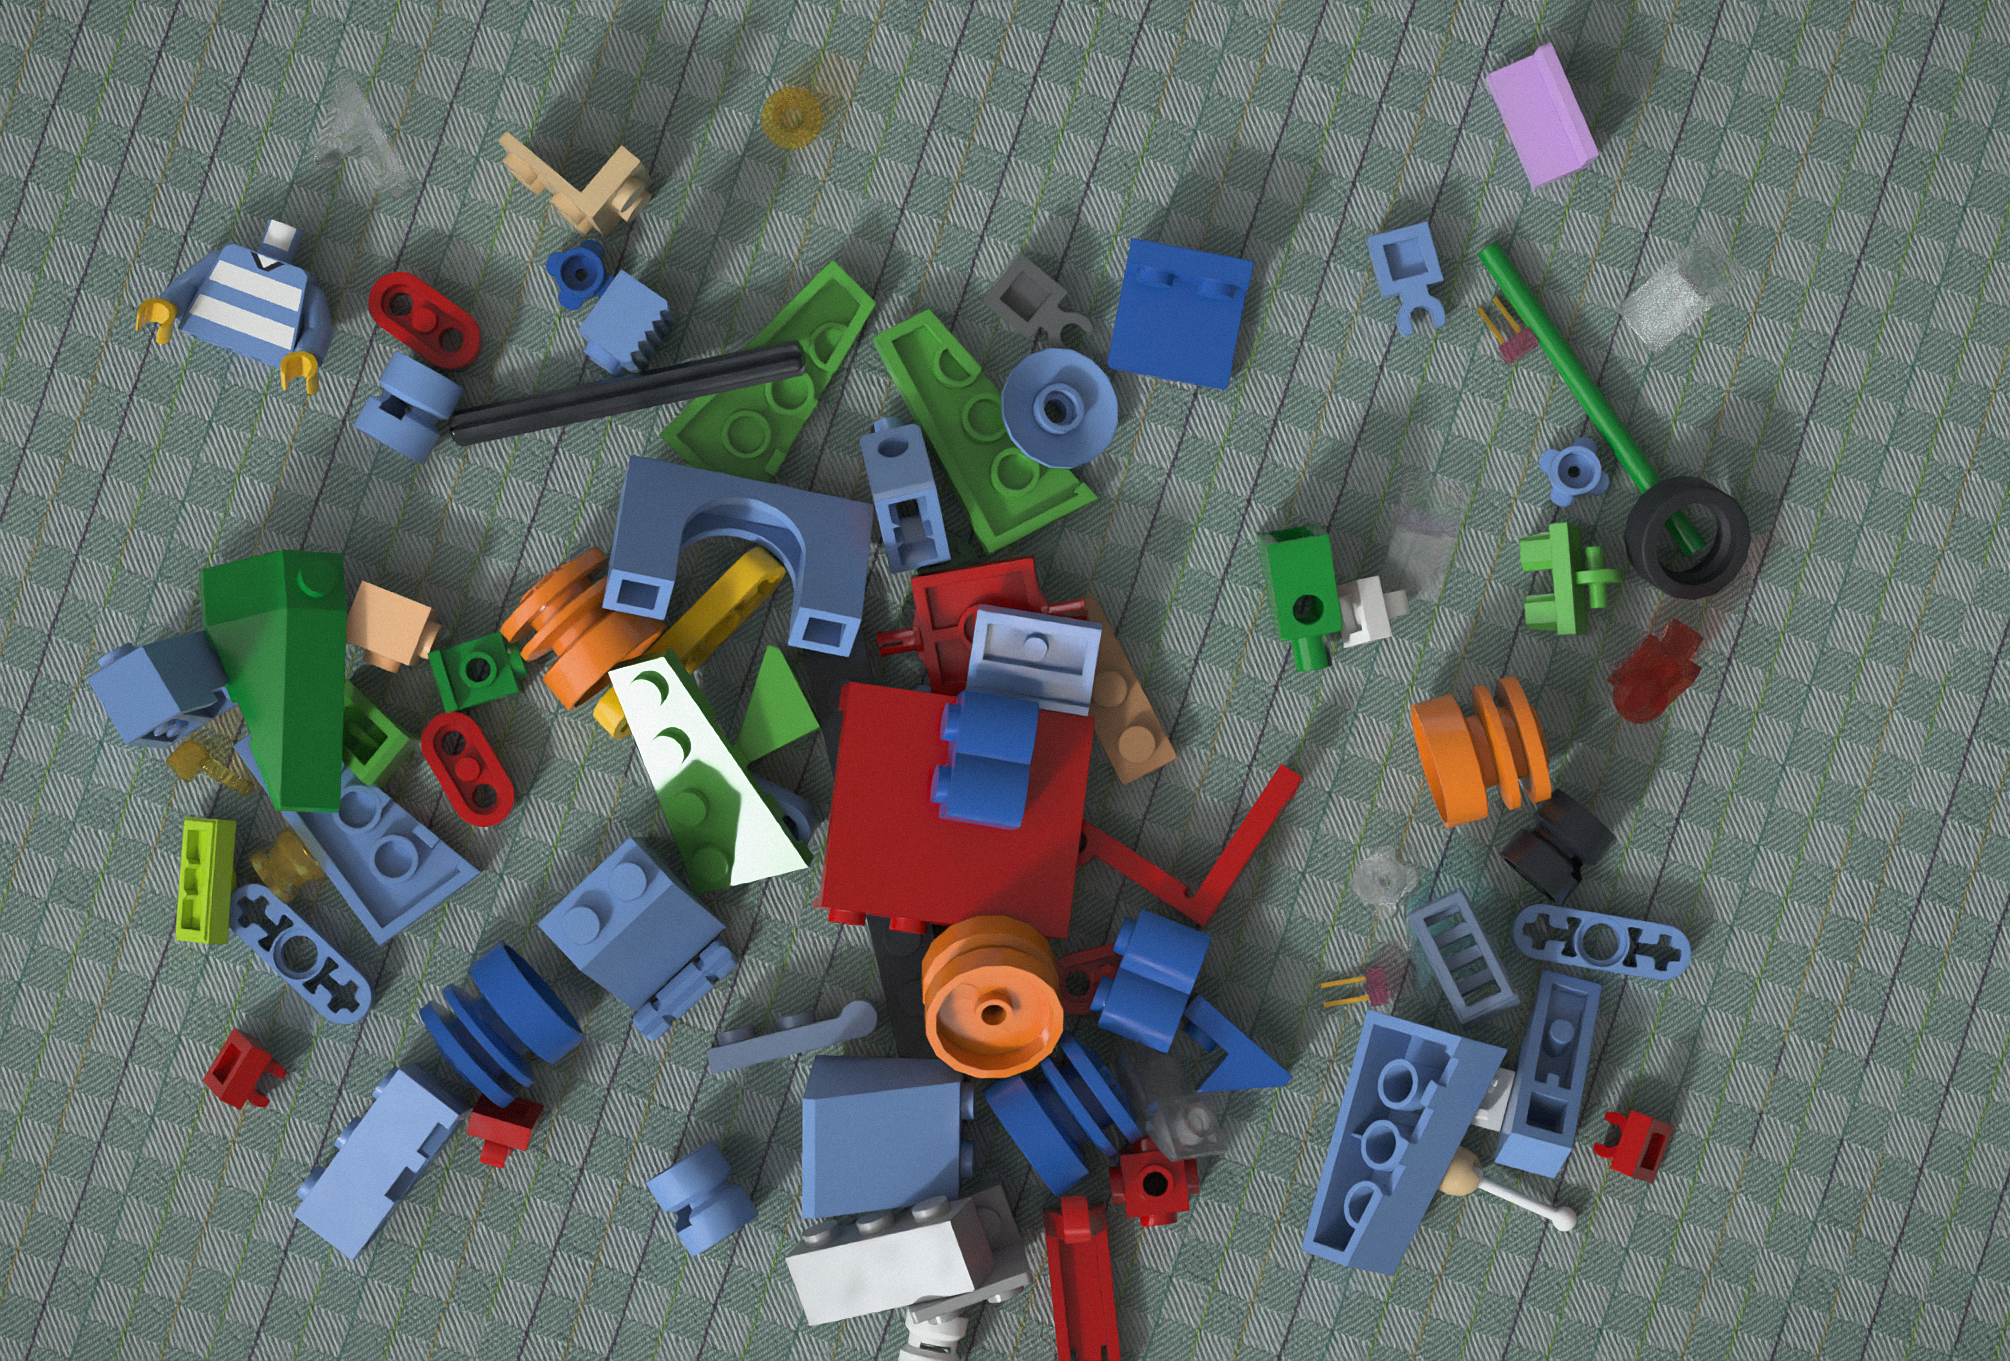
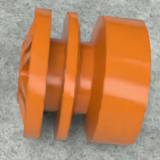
M597 546L586 551L573 561L560 564L538 581L521 598L516 610L499 630L512 644L534 630L537 631L520 653L527 662L538 659L551 650L559 656L551 665L542 681L568 711H573L582 706L611 684L612 681L608 671L614 665L621 661L643 656L668 629L660 619L602 608L607 575L595 584L592 581L604 569L609 559Z
M1515 675L1496 680L1499 708H1496L1485 684L1472 687L1474 716L1465 718L1461 707L1452 694L1410 705V717L1422 767L1435 806L1446 828H1452L1488 817V795L1486 788L1493 786L1496 787L1499 796L1508 810L1520 808L1521 794L1518 779H1521L1532 803L1551 799L1550 758L1544 732L1534 707L1527 700Z

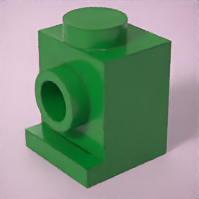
M497 632L443 650L427 653L445 712L461 713L524 693L520 678L529 676L527 662L520 655L522 648L519 641L513 644L509 643L501 632ZM477 659H485L491 669L489 677L482 682L473 681L469 675V667Z

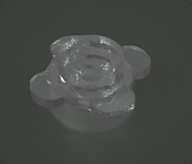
M1390 845L1378 846L1372 856L1365 858L1358 865L1352 879L1353 892L1363 901L1373 904L1374 913L1383 919L1395 917L1399 912V903L1408 893L1415 892L1420 885L1418 870L1406 867L1398 859L1396 848ZM1388 876L1390 884L1384 888L1382 882L1384 877Z

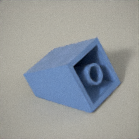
M629 837L537 923L580 971L636 1012L727 927L644 837Z
M815 1055L803 1095L802 1218L815 1219L915 1206L926 1199L936 1196H946L948 1201L959 1200L962 1178H973L975 1142L963 1140L964 1119L974 1120L975 1082H964V1073L955 1071L941 1059Z

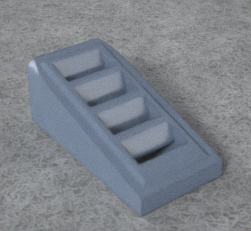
M1463 886L1406 913L1463 1031L1475 1028L1520 1005L1519 997ZM1461 912L1465 922L1439 935L1431 936L1428 927ZM1471 935L1473 936L1476 945L1443 960L1439 952L1440 950ZM1484 959L1488 968L1457 983L1454 982L1451 976L1452 973ZM1493 982L1496 983L1498 992L1466 1006L1462 997Z

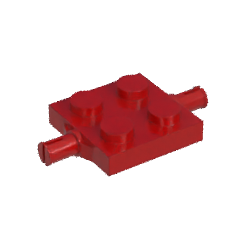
M1028 555L912 575L910 579L916 606L913 627L883 632L878 631L877 638L878 645L882 644L879 648L881 657L918 651V655L928 671L931 693L955 696L966 689L979 604L1089 621L1088 610H1086L1087 603L1085 597L1049 604L1047 597L1040 588L1035 556Z

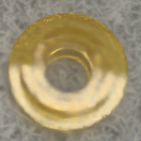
M789 87L776 91L767 99L762 109L761 123L766 136L773 144L783 149L797 150L810 145L817 138L822 128L823 115L821 107L813 95L803 89ZM792 109L800 111L804 116V121L798 129L788 130L781 125V117L786 111Z

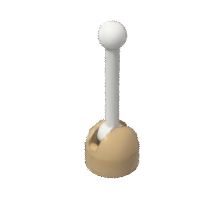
M1459 1145L1437 1189L1448 1195L1461 1197L1473 1192L1477 1188H1481L1551 1219L1554 1226L1560 1231H1569L1577 1223L1576 1213L1569 1207L1563 1206L1556 1209L1484 1177L1483 1166L1477 1155Z

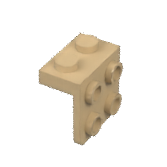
M505 131L498 139L499 143L508 153L502 162L511 170L510 173L537 196L545 188L554 194L549 201L558 209L557 212L584 235L593 227L606 238L622 218L628 223L634 220L645 208L652 196L647 189L653 181L645 167L637 157L622 145L585 189L579 192L509 132Z

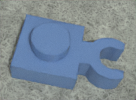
M1428 221L1368 237L1366 243L1381 298L1386 299L1397 295L1400 296L1402 305L1396 316V324L1400 334L1404 338L1413 334L1410 314L1416 309L1426 310L1431 315L1434 329L1442 328L1445 324L1444 308L1436 298L1429 295L1427 287L1441 284L1444 281Z

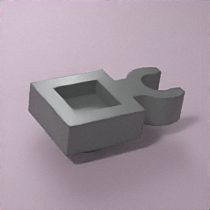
M1021 252L1016 254L980 298L985 305L1028 340L1041 327L1046 332V341L1050 348L1070 349L1060 339L1061 330L1067 324L1074 323L1088 334L1094 329L1091 321L1083 314L1075 311H1062L1058 307V304L1067 295L1068 291Z

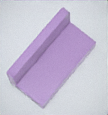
M1551 42L1539 46L1532 56L1491 72L1486 76V82L1533 190L1589 167L1599 156L1598 149Z

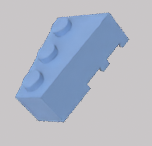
M203 630L142 645L138 648H134L132 643L124 644L100 658L98 663L102 670L87 678L126 745L166 749L238 706V702L233 704L225 687L229 680L216 649L210 650Z
M417 1062L402 1068L394 1066L373 1092L372 1096L377 1100L363 1119L359 1116L354 1117L335 1141L334 1146L340 1151L325 1170L318 1165L296 1192V1195L303 1202L293 1215L352 1261L364 1253L474 1109L471 1103Z

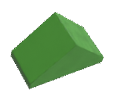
M771 645L767 646L736 742L750 762L746 768L822 729L820 721L784 651Z
M347 680L344 687L342 762L369 787L384 788L419 746L421 739L356 685Z

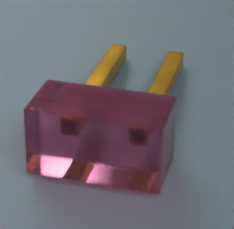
M1495 296L1492 298L1493 302L1517 335L1506 342L1483 309L1479 307L1476 311L1500 342L1501 346L1498 347L1497 352L1509 367L1538 347L1539 341L1529 327L1523 331L1519 328L1498 297Z
M1384 966L1365 969V976L1320 983L1321 988L1362 981L1367 983L1368 995L1324 1002V1007L1367 1000L1370 1001L1371 1007L1389 1004L1390 999Z

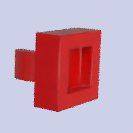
M234 1027L202 1081L219 1100L241 1110L246 1100L257 1107L268 1106L269 1098L260 1090L255 1089V1085L262 1074L271 1073L278 1078L284 1079L287 1072L255 1037Z
M482 1093L472 1110L466 1132L468 1135L485 1139L479 1162L503 1169L507 1156L511 1155L513 1148L526 1151L539 1127L544 1105L517 1097L507 1107L501 1108Z
M1633 1110L1630 1111L1629 1116L1618 1112H1606L1604 1120L1618 1125L1622 1135L1618 1145L1615 1147L1595 1143L1593 1147L1594 1152L1600 1157L1612 1161L1609 1169L1653 1184L1674 1126Z

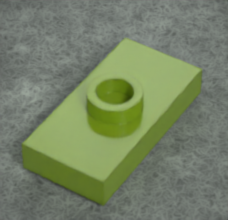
M185 817L175 932L176 940L227 945L230 901L236 887V873L233 868L237 820Z

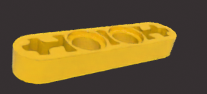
M759 546L751 549L738 559L644 655L672 648L691 676L775 591L784 578L785 567L764 547ZM612 686L594 708L593 717L614 739L619 740L630 735L632 731L615 688Z

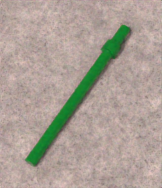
M1498 240L1480 251L1477 255L1639 491L1643 494L1659 481H1663ZM1682 508L1672 514L1664 524V527L1686 558L1706 545Z

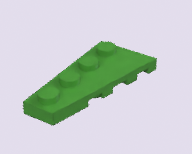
M831 259L742 349L747 350L789 340H797L805 351L807 361L806 373L794 378L693 398L658 435L690 467L723 472L737 477L769 483L778 471L787 455L786 453L818 403L819 397L834 372L838 369L876 302Z
M930 309L874 336L873 344L913 419L920 426L930 451L987 557L1086 507L1098 499L1084 482L1081 484L1069 469L1046 467L1028 458L1014 444L1002 419L1001 393L981 372L982 367Z

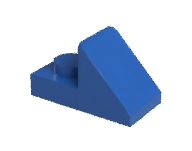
M1195 992L1187 1001L1183 1014L1190 1021L1182 1030L1209 1054L1217 1045L1225 1050V1053L1194 1087L1197 1093L1285 1086L1293 1077L1201 995Z

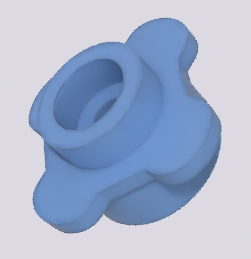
M1580 437L1570 447L1560 451L1547 449L1541 454L1538 465L1540 470L1549 477L1552 485L1550 498L1557 506L1569 507L1580 496L1589 493L1599 496L1607 490L1609 477L1605 472L1601 471V464L1596 456L1597 445L1593 440ZM1575 466L1579 469V476L1577 478L1569 476L1568 470L1570 467Z

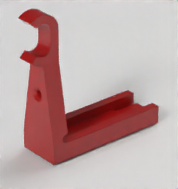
M1283 764L1279 766L1192 898H1187V893L1190 889L1186 885L1084 818L1082 819L1081 832L1086 836L1087 844L1085 849L1078 854L1079 867L1088 865L1097 857L1201 927L1207 929L1290 801L1294 800L1299 787L1303 783V779Z
M1086 1195L1062 1197L1061 1206L1043 1208L1058 1361H1071L1070 1349L1076 1348L1077 1361H1102L1101 1345L1107 1346L1108 1361H1121L1104 1202L1087 1203Z

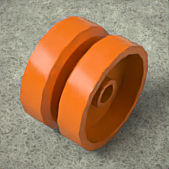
M1004 915L975 916L951 925L932 941L922 960L921 985L923 1003L925 1005L926 1036L936 1056L955 1071L977 1078H1007L1032 1069L1052 1053L1063 1032V1003L1059 989L1057 960L1048 940L1030 924Z

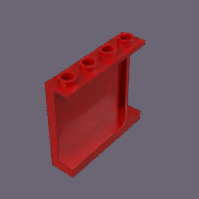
M849 682L841 687L838 711L844 712L819 898H814L813 908L829 910L828 922L865 926L866 915L890 918L889 930L915 934H926L928 923L951 926L975 916L1004 915L1030 924L1048 942L1049 939H1068L1095 717L1039 709L1022 823L1020 828L1007 830L939 818L940 803L931 802V785L937 765L946 766L949 741L940 739L942 715L946 703L955 704L957 697L857 682Z

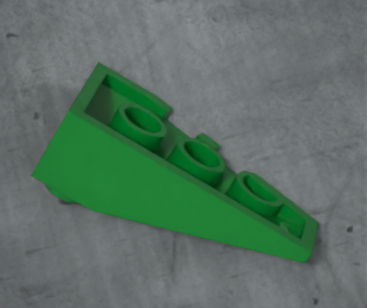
M282 549L202 569L199 573L203 633L210 650L216 649L229 680L225 687L232 704L238 702L252 736L249 740V746L276 811L337 813L340 810L347 630L343 554Z

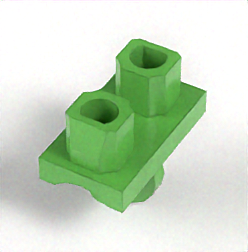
M1568 522L1549 524V532H1541L1521 538L1519 545L1523 571L1552 570L1554 593L1525 596L1526 627L1557 631L1558 636L1575 637L1589 635L1585 586H1588L1590 609L1607 608L1606 584L1624 582L1623 569H1605L1603 546L1585 547L1587 571H1584L1580 525H1570Z

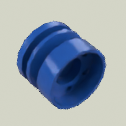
M501 940L468 967L476 986L481 992L477 998L474 999L466 991L452 983L442 991L456 1016L435 1000L429 1001L419 1010V1014L434 1037V1043L438 1051L453 1070L472 1088L478 1089L493 1103L501 1108H505L518 1097L513 1085L505 1075V1071L526 1088L536 1081L533 1070L524 1056L526 1052L531 1049L536 1055L554 1065L585 1039L586 1036L572 1013L543 978L511 946Z
M1068 1028L1062 1032L1058 1043L1070 1059V1062L1059 1069L1048 1055L1038 1063L1046 1079L1037 1086L1021 1072L1007 1078H998L981 1090L1017 1146L1045 1184L1058 1198L1091 1175L1088 1163L1080 1149L1086 1142L1090 1140L1110 1159L1119 1154L1104 1132V1129L1115 1122L1131 1144L1144 1136L1137 1125L1131 1104L1132 1101L1097 1052L1076 1039Z

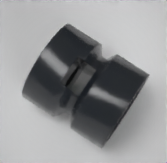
M1555 788L1551 792V799L1544 800L1533 813L1536 826L1533 829L1520 828L1499 855L1529 884L1552 902L1561 906L1583 881L1580 868L1583 865L1595 866L1617 841V838L1586 808L1565 792Z

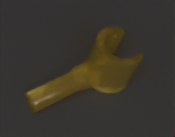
M189 740L183 742L166 759L167 765L187 783H190L203 770L211 778L245 797L249 796L255 786L252 782L220 765L221 763L214 760L207 749L197 741Z

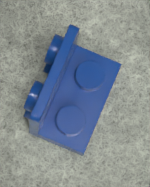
M1131 238L1107 362L1108 367L1117 371L1225 390L1229 385L1245 296L1250 285L1254 261Z

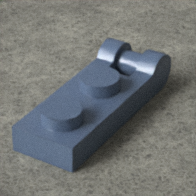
M856 998L850 1001L843 1008L841 1015L816 1021L814 1010H809L778 1018L780 1028L778 1031L756 1036L754 1026L748 1025L717 1033L720 1045L706 1050L711 1074L864 1037L876 1028L879 1021V1010L871 1000Z

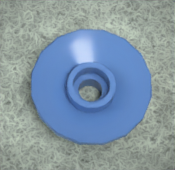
M1047 348L1027 355L1009 373L1001 393L1002 419L1010 439L1028 458L1049 468L1072 469L1093 461L1110 445L1118 425V399L1109 377L1092 359L1072 349ZM1046 404H1052L1059 410V423H1053L1048 419L1044 411Z

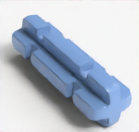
M720 940L712 942L699 954L701 958L699 962H691L655 995L658 998L656 1002H648L633 1016L632 1021L647 1039L654 1041L661 1037L672 1026L670 1021L674 1017L680 1019L715 986L713 981L717 977L723 979L737 966V956L724 942Z

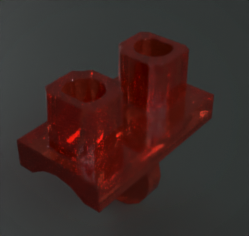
M1672 618L1665 624L1658 637L1650 633L1615 666L1607 679V682L1615 686L1613 689V703L1617 712L1625 720L1635 724H1647L1657 719L1669 704L1694 683L1702 668L1691 661L1704 638L1675 618Z

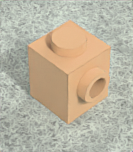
M362 581L347 617L346 641L366 649L362 661L397 674L401 663L417 668L421 657L429 660L427 653L435 651L439 643L443 626L435 622L440 611Z

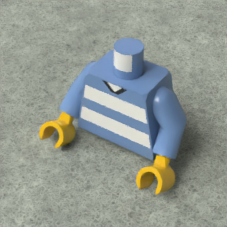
M271 219L268 221L257 252L228 242L222 251L208 253L179 275L158 298H150L143 301L138 308L135 330L139 332L143 325L148 322L160 323L161 326L157 332L156 342L167 344L173 335L174 322L181 320L178 329L193 338L280 369L283 390H288V384L293 378L298 376L307 377V394L310 395L316 394L319 390L318 369L322 366L334 337L327 296L318 287V279L310 272L292 265L304 232Z

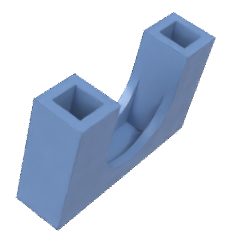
M630 455L620 494L602 608L664 620L675 583L679 554L687 546L704 538L713 536L740 537L753 541L771 551L781 560L791 576L794 596L788 645L849 657L862 620L874 504L791 488L782 484H771L737 477L723 472H713L669 463L661 459Z

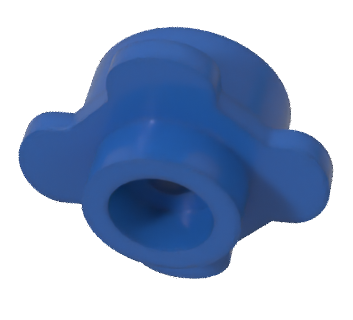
M585 240L581 243L580 248H573L564 253L555 252L549 256L546 262L548 274L555 277L560 288L559 303L568 310H578L584 301L596 296L602 297L615 278L606 271L602 260L604 248L597 241ZM581 269L587 272V277L583 281L577 280L575 276L576 272Z

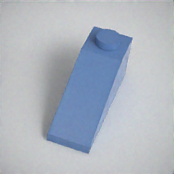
M1542 969L1514 1070L1515 1076L1499 1134L1495 1163L1554 1179L1573 1148L1602 985Z

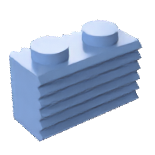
M621 269L580 326L578 332L588 342L583 352L590 356L589 359L612 376L618 377L623 376L625 371L630 374L642 372V366L650 365L649 356L657 355L656 346L664 345L663 336L671 335L670 326L678 325V321L667 300Z

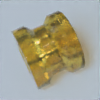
M291 826L278 833L277 843L269 849H257L249 856V860L257 874L272 893L285 905L297 897L298 888L307 881L317 882L326 875L325 871Z

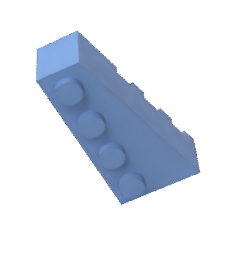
M1368 1009L1301 1250L1346 1267L1394 1276L1508 1049Z

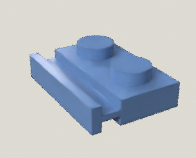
M979 604L965 690L1039 703V709L1088 716L1103 624Z

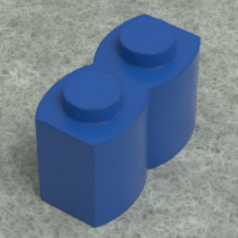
M964 690L957 695L955 704L946 703L941 720L940 739L949 741L946 766L937 765L935 768L930 795L931 802L940 803L939 818L1007 830L1020 828L1027 797L1030 762L1037 731L1039 703Z
M1144 909L1140 910L1137 920L1125 916L1112 952L1123 955L1114 979L1102 975L1089 1010L1100 1014L1096 1026L1167 1054L1212 936Z

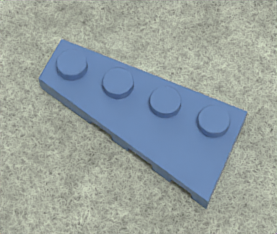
M249 734L233 747L269 795L249 746V740L252 737ZM343 762L340 810L337 813L281 811L380 947L481 875L480 871L406 812L382 790L376 787H369L362 782Z

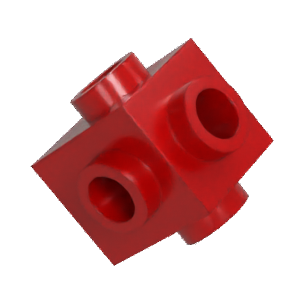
M1167 1134L1147 1135L1131 1144V1148L1118 1149L1120 1165L1108 1167L1113 1204L1125 1203L1127 1218L1140 1217V1224L1143 1227L1160 1226L1178 1222L1177 1212L1190 1211L1188 1195L1200 1194L1195 1156L1184 1158L1180 1142L1168 1143ZM1150 1172H1160L1167 1178V1186L1163 1192L1150 1194L1143 1188V1180Z

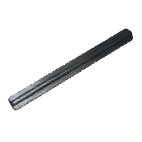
M789 340L456 410L449 419V431L452 440L457 445L463 447L794 378L806 373V355L799 341Z

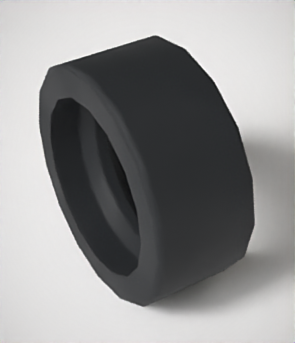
M1677 476L1659 481L1643 493L1628 515L1624 533L1627 558L1637 574L1669 596L1688 600H1697L1714 595L1731 583L1746 562L1751 541L1748 517L1737 500L1702 478ZM1693 503L1705 505L1713 511L1717 521L1718 529L1713 547L1706 558L1692 569L1682 572L1670 571L1661 564L1657 555L1656 547L1660 530L1667 519L1681 507Z

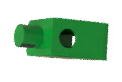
M1316 523L1256 534L1274 633L1281 641L1291 640L1296 671H1313L1332 666L1328 633L1343 630L1329 534ZM1304 595H1312V608L1306 613L1295 614L1294 604L1297 599Z

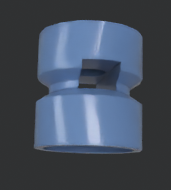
M394 351L379 378L383 388L382 394L380 396H369L353 427L424 465L440 437L435 425L440 420H449L466 390L412 358ZM408 405L413 407L411 412L405 414V409Z
M714 1140L693 1151L645 1182L663 1212H675L678 1218L673 1228L691 1257L718 1243L759 1215L742 1185H730L727 1178L731 1172V1167Z

